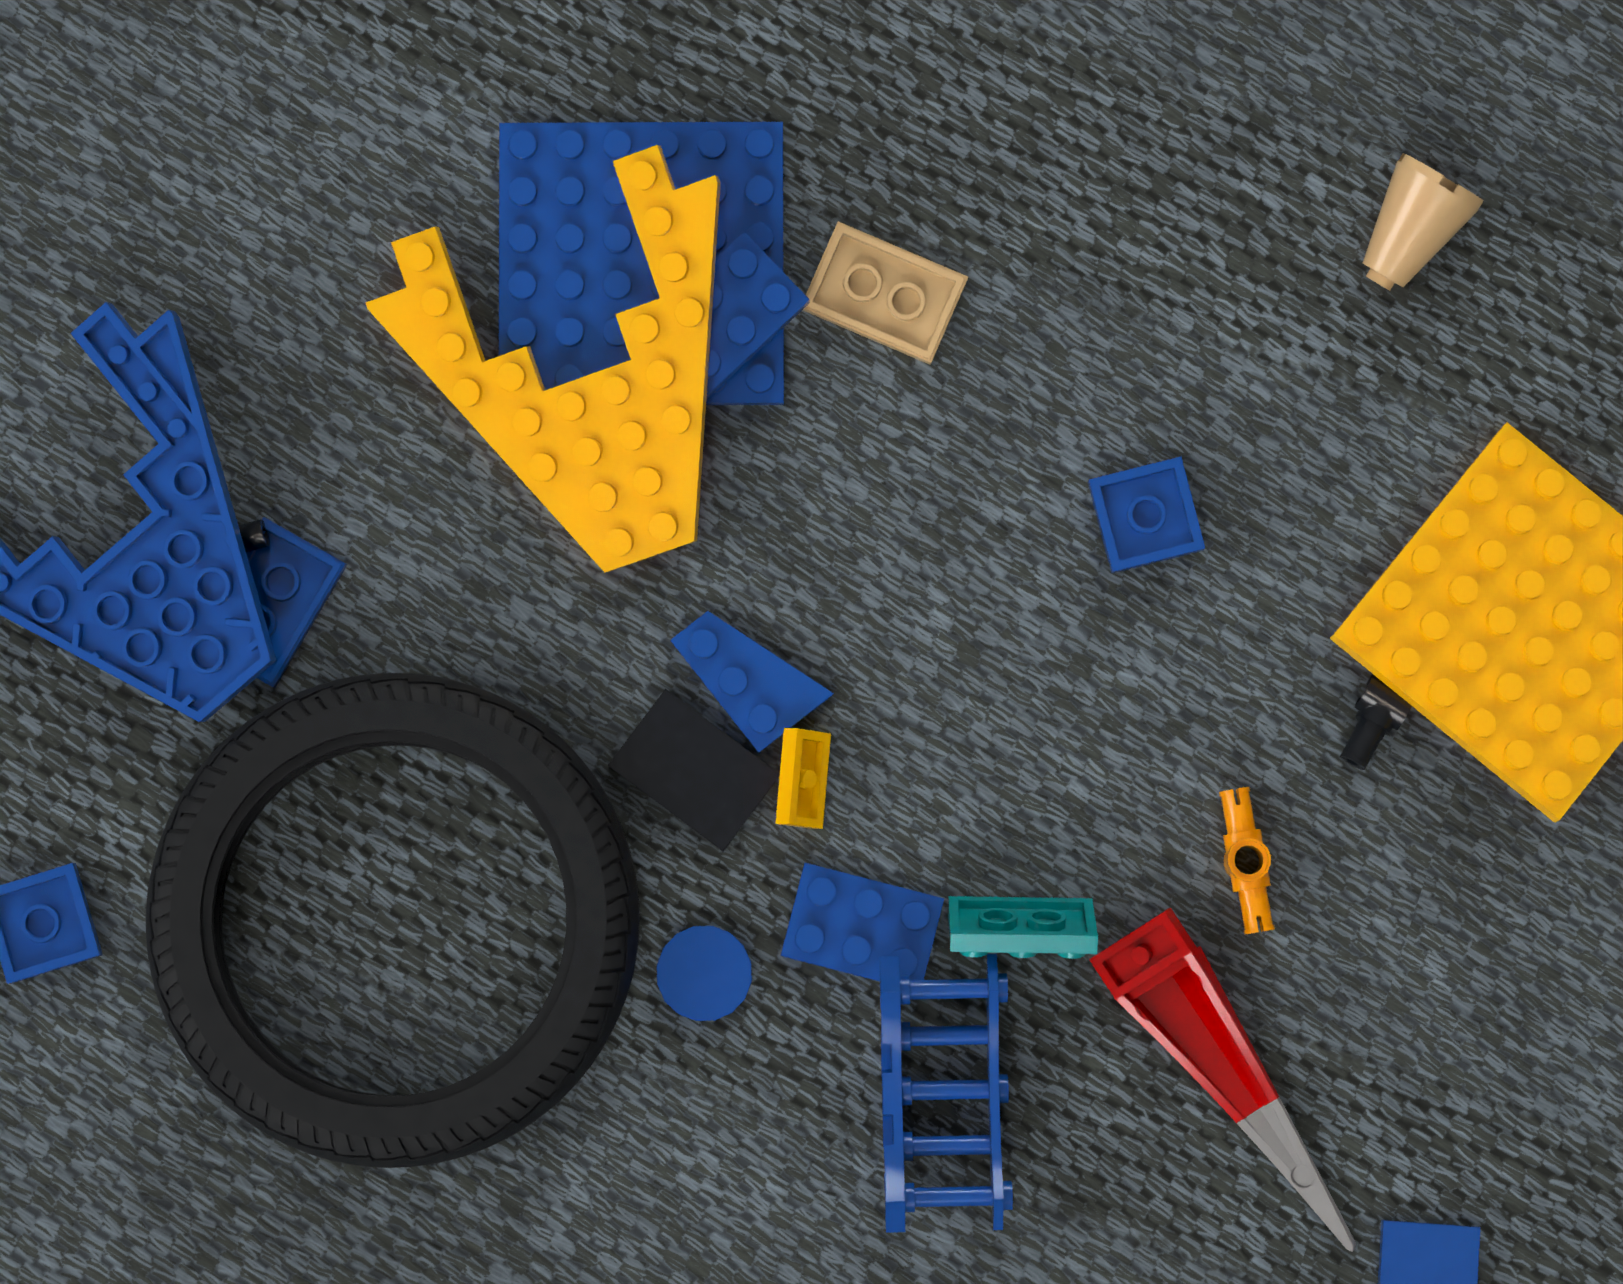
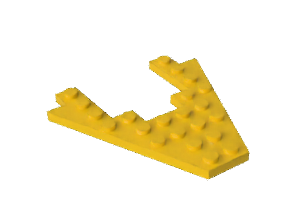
M659 145L613 161L660 297L659 299L615 314L631 360L548 390L544 388L530 346H525L485 361L440 228L436 226L391 242L406 288L366 302L367 309L604 573L696 542L698 536L721 183L719 177L714 175L675 189L662 148Z

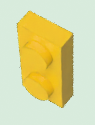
M784 728L775 824L823 829L831 733L799 728Z

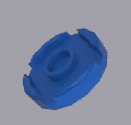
M693 926L677 933L664 946L657 963V985L664 1001L679 1015L695 1021H715L733 1013L745 1000L752 983L751 961L744 945L730 932L714 926Z

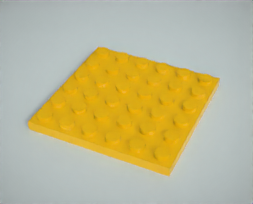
M1506 422L1330 639L1556 823L1564 816L1623 741V516Z

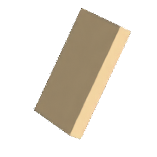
M838 221L806 293L810 303L803 311L931 365L967 283L968 276Z

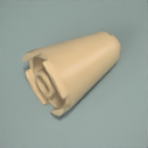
M1403 153L1396 163L1363 260V264L1370 268L1366 277L1389 291L1395 283L1404 287L1473 217L1484 200L1459 184L1457 185L1429 166Z

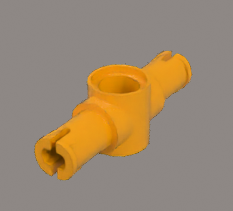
M1250 787L1235 790L1237 805L1233 789L1219 792V797H1221L1227 835H1223L1226 850L1224 867L1226 873L1231 878L1233 892H1238L1245 928L1244 935L1259 932L1256 917H1258L1261 932L1275 930L1266 888L1271 886L1268 872L1271 865V855L1268 848L1263 844L1261 829H1256L1249 794ZM1242 847L1253 849L1259 857V866L1253 874L1242 873L1235 865V855Z

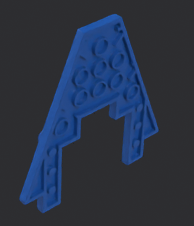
M105 302L73 330L71 335L158 442L157 446L123 474L151 509L152 513L86 570L59 537L52 536L22 563L17 560L0 538V615L198 722H206L277 660L180 318L175 311L168 310L138 336L112 303Z

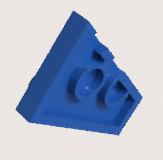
M709 611L705 612L670 640L758 753H761L783 735L784 728L794 727L834 695V693Z

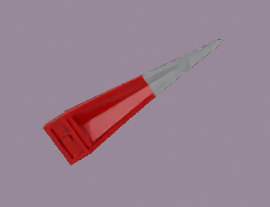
M1171 907L1089 959L1114 999L1210 1094L1290 1182L1347 1250L1353 1252L1356 1242L1201 946L1196 947Z

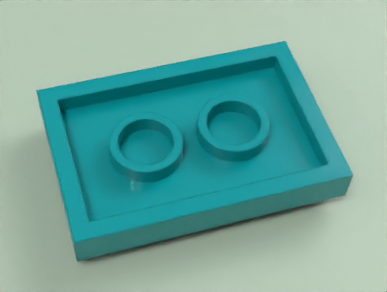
M948 896L950 952H960V954L967 957H982L987 955L988 952L1009 953L1017 958H1030L1037 953H1057L1060 957L1068 959L1081 958L1086 954H1097L1098 932L1092 898Z

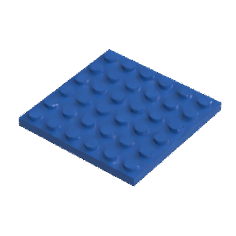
M783 122L499 123V356L525 346H530L545 390L631 360L615 314L659 299L660 297L613 161L655 145H659L662 148L675 189L714 175L719 177L721 185L716 257L745 231L784 272ZM784 328L706 400V405H784Z

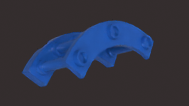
M997 953L987 954V978L910 980L909 975H900L899 956H880L886 1233L905 1232V1212H915V1207L992 1206L993 1230H1003L1004 1210H1013L1012 1181H1003L1000 1127V1103H1009L1008 1074H999V1003L1008 1002L1007 973H998ZM987 998V1025L910 1027V1022H901V1005H910V1000ZM987 1044L988 1079L911 1081V1076H902L901 1051H911V1046ZM988 1099L989 1135L913 1137L912 1132H903L902 1106L912 1105V1100ZM990 1154L991 1186L914 1188V1183H905L904 1161H913V1156Z

